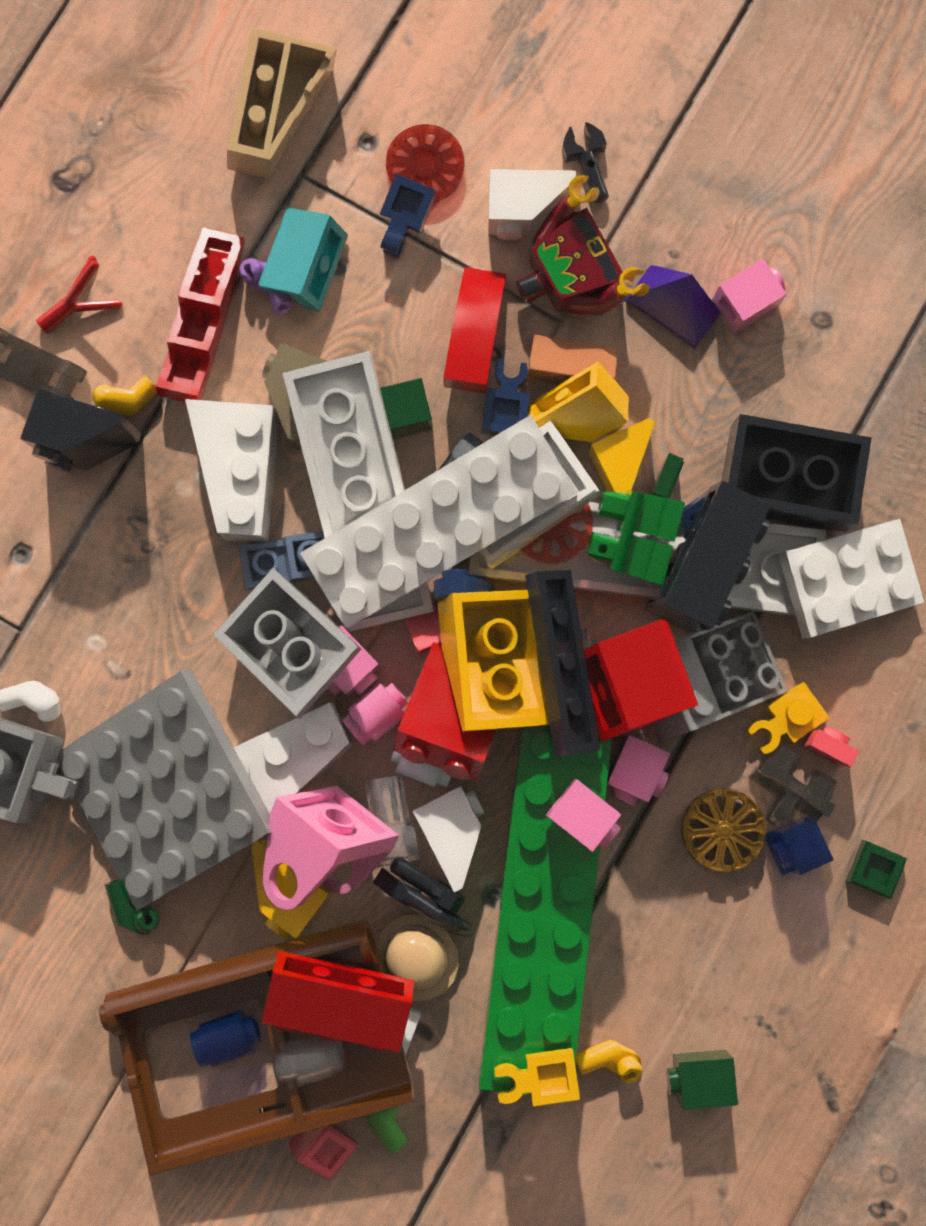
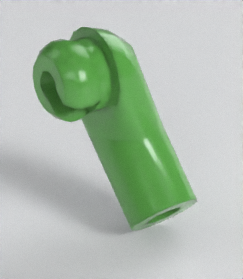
M398 1106L367 1115L368 1124L390 1154L397 1152L409 1140L395 1121Z

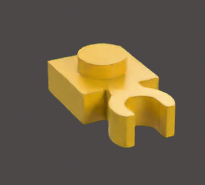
M801 682L765 707L772 717L770 720H760L749 724L745 729V733L752 735L759 729L766 731L768 742L761 746L758 751L760 754H767L778 747L780 737L783 734L790 743H795L829 719V716L807 685Z
M572 1048L526 1054L527 1069H519L509 1063L500 1064L494 1068L495 1077L510 1076L515 1081V1085L510 1091L498 1092L499 1103H514L521 1098L523 1093L530 1092L533 1106L580 1100Z

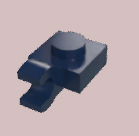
M395 174L380 212L382 218L390 221L380 245L384 253L399 258L406 242L408 230L411 229L418 233L422 232L437 195L435 189Z

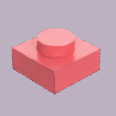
M825 727L824 731H810L802 744L803 748L839 767H852L859 753V750L848 745L850 740L848 736L830 727Z

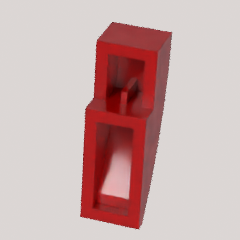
M464 268L443 376L445 388L486 394L506 273Z

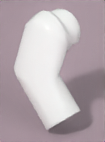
M28 681L0 690V710L2 712L25 705L32 711L37 712L40 720L49 722L58 718L62 711L58 703L60 699L56 692L40 682Z

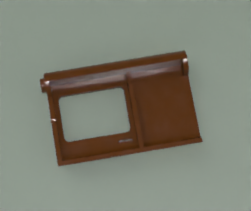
M363 919L106 994L104 1004H101L99 1008L100 1021L106 1031H111L115 1037L119 1038L149 1175L414 1102L413 1083L403 1044L401 1045L400 1053L389 1050L377 1052L361 1044L343 1040L331 1042L322 1039L319 1035L297 1030L285 1032L276 1029L273 1025L266 1024L279 1076V1085L276 1089L174 1118H167L161 1112L145 1043V1033L148 1029L248 1000H257L261 1004L264 1013L278 951L384 973L373 931L368 920Z

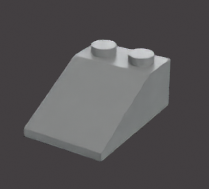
M274 568L213 634L299 719L362 650L318 606Z

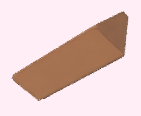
M534 334L527 377L563 383L599 361L615 380L618 348Z

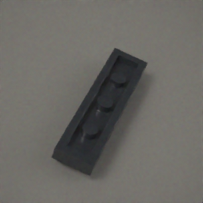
M571 570L537 571L527 574L525 577L554 755L559 757L601 750Z

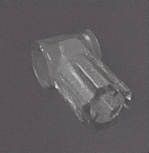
M396 775L364 781L369 811L399 835L393 850L376 868L390 866L396 857H402L408 862L421 860L414 820L410 821L403 776Z

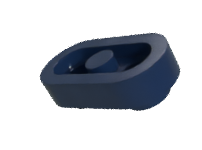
M467 569L445 570L442 572V578L436 579L433 582L434 599L438 602L452 593L495 591L494 585L486 582L485 577L469 576V570Z

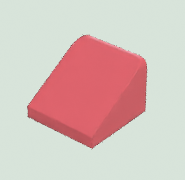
M433 601L434 612L404 619L418 654L430 650L433 642L441 645L438 601Z
M337 1124L294 1135L289 1141V1147L297 1162L329 1181L358 1146L357 1142Z

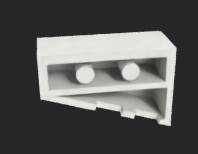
M185 399L217 533L225 541L269 542L279 416L273 405Z
M328 703L304 714L300 719L295 718L233 748L270 813L277 797L301 793L346 752L353 743L336 706Z

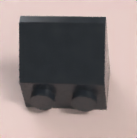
M38 388L20 439L33 448V456L45 460V465L70 473L71 467L86 471L140 444L143 435L123 414Z

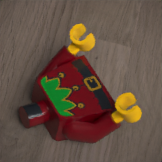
M579 175L570 181L568 187L570 196H564L550 211L532 240L533 247L530 253V264L534 272L516 281L517 289L526 304L547 294L557 312L568 310L572 314L602 316L626 302L629 294L641 297L649 292L650 285L645 283L633 288V280L636 276L642 275L644 270L629 267L622 271L588 208L581 210V203L594 202L599 196V189L595 187L590 189L586 196H582L580 191L581 185L587 181L589 176Z

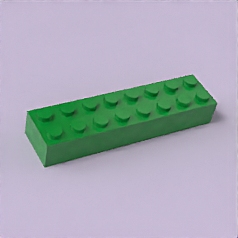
M550 725L521 727L478 1077L479 1089L510 1091L515 1085L514 1079L510 1076L495 1077L494 1068L500 1064L509 1063L519 1069H527L526 1054L572 1048L576 1062L600 846L598 845L593 852L588 850L548 818L546 814L573 779L579 780L605 801L612 739L602 742L599 733L601 750L555 757ZM531 1092L523 1093V1095L531 1096Z

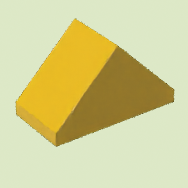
M647 418L591 444L588 455L606 492L626 494L627 490H632L656 421Z

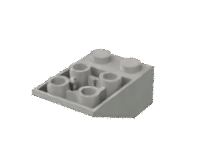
M755 611L725 621L720 626L715 625L711 630L698 631L675 640L699 706L656 723L653 727L659 741L663 742L788 692Z

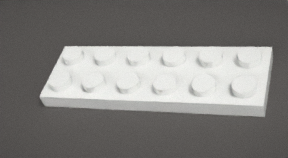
M370 351L282 373L325 538L405 490ZM428 581L349 627V632L434 612L435 607Z
M529 415L302 551L300 554L344 627L348 629L441 574L443 571L448 570L570 498L577 492L532 415Z

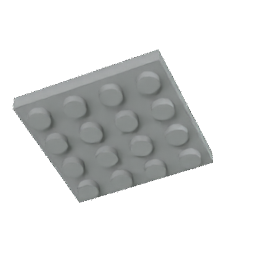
M191 669L178 672L60 750L57 764H59L64 777L79 782L75 797L119 880H125L130 900L137 911L271 833L269 828L270 813Z

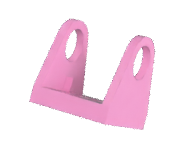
M338 786L277 797L270 812L269 828L271 833L267 835L263 869V886L266 895L276 907L289 910L304 904L322 883L336 894L354 891L390 854L399 835ZM351 862L352 871L349 880L346 883L337 881L332 872L339 864ZM282 863L289 865L297 877V891L291 899L285 897L279 891L276 883L277 869Z

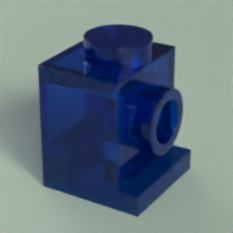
M802 816L767 832L765 835V841L781 875H786L790 872L802 875L834 860L815 818Z

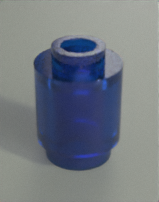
M243 1009L201 1023L198 1030L190 1033L191 1047L200 1067L211 1065V1067L215 1068L256 1052L255 1043L261 1041V1033L255 1016L253 1014L247 1016Z

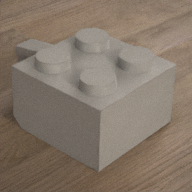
M0 718V819L14 823L35 824L42 803H46L49 794L63 799H74L79 782L56 774L59 766L56 762L64 738Z

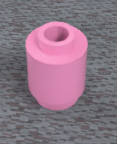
M378 682L347 708L349 713L342 718V721L353 736L365 746L371 740L377 742L402 720L405 713L403 707L409 702L393 683L385 687L381 682Z

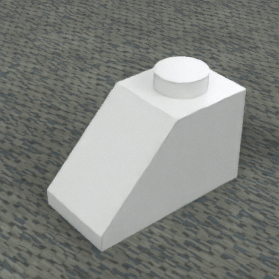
M490 169L488 235H497L498 238L503 240H517L523 235H531L542 225L546 216L564 196H570L568 187L570 181L576 177V171Z
M459 786L413 811L454 892L463 888L482 827L478 817L485 814L474 791L471 790L465 794L462 787Z

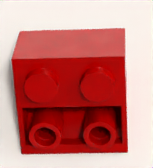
M661 619L606 639L584 650L596 725L602 742L640 731L699 706L667 619Z

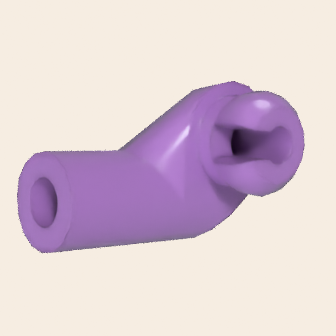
M254 258L243 261L239 272L245 283L256 290L268 294L274 313L282 314L290 311L293 308L290 295L264 290L259 285L266 262Z

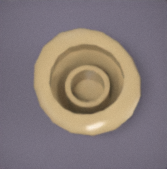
M403 914L390 920L379 933L376 945L384 974L414 980L412 1001H431L445 994L456 981L460 965L458 950L447 930L420 914Z

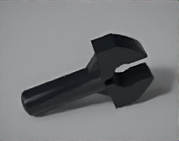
M585 122L584 132L589 142L587 151H585L582 146L575 142L572 127H569L562 146L565 163L576 161L581 164L584 175L589 176L587 179L589 190L593 187L599 189V196L594 203H602L609 198L597 161L598 153L606 150L607 143L604 134L596 126Z
M396 857L391 862L390 872L430 896L438 905L459 916L468 902L458 891L454 892L451 886L440 879L428 876L426 872L402 857Z

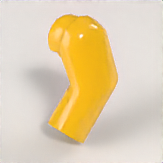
M614 1040L604 1041L576 1053V1062L582 1076L605 1067L619 1075L623 1082L633 1083L639 1080L643 1073L641 1059L637 1053Z

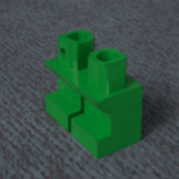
M627 490L626 494L602 492L597 514L619 520L615 537L592 532L586 554L600 562L607 563V567L610 570L663 586L674 546L636 536L633 533L640 532L675 542L685 502Z

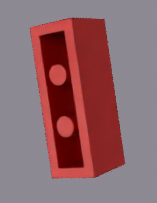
M278 951L261 1023L273 1025L276 1029L285 1032L297 1030L319 1035L322 1039L331 1042L343 1040L357 1043L377 1052L389 1050L400 1053L412 1005L414 980Z

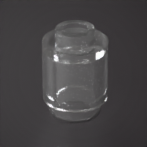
M315 1034L281 1043L280 1053L274 1055L277 1077L280 1082L287 1081L291 1089L335 1078L336 1072L346 1069L342 1042L327 1041Z

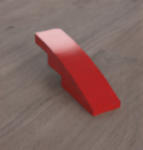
M205 228L202 229L178 294L179 309L167 339L168 354L155 386L157 396L186 402L185 399L201 400L224 328L245 243L244 237Z

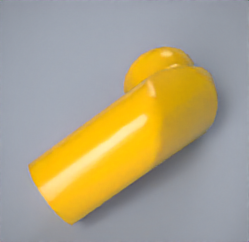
M144 375L129 390L113 388L107 384L99 385L93 391L92 400L97 407L130 417L157 394L155 385Z

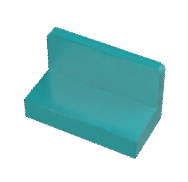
M288 208L285 211L259 285L264 290L291 295L305 309L320 312L348 234L330 215Z

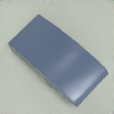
M323 531L285 536L283 540L240 545L238 552L245 591L254 590L272 568L291 583L315 579L300 553L325 538Z

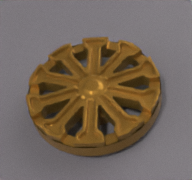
M720 788L706 791L690 803L682 819L681 834L689 855L701 866L717 872H733L746 868L759 856L765 844L766 824L760 808L750 797L736 790ZM719 795L725 798L723 812L720 811L716 802V797ZM735 800H741L743 807L732 815ZM703 802L707 804L712 814L710 817L699 811V806ZM749 813H753L755 817L754 823L740 824ZM696 819L705 824V827L692 829L690 827V820ZM756 832V841L753 842L747 839L741 833ZM694 838H707L698 848L693 847L692 841ZM736 843L749 850V854L745 858H742ZM716 846L713 861L706 860L705 854ZM726 848L733 860L732 864L729 865L723 863Z

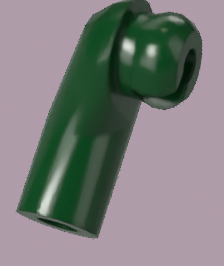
M116 879L104 884L114 919L118 925L142 935L149 934L158 927L159 915L156 910L147 905L137 911L130 900L124 879Z

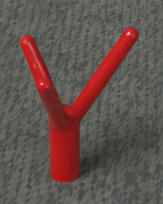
M89 256L68 294L36 319L37 324L45 333H49L74 312L119 309L122 307L123 303L120 300L76 302L99 268V263L95 256Z

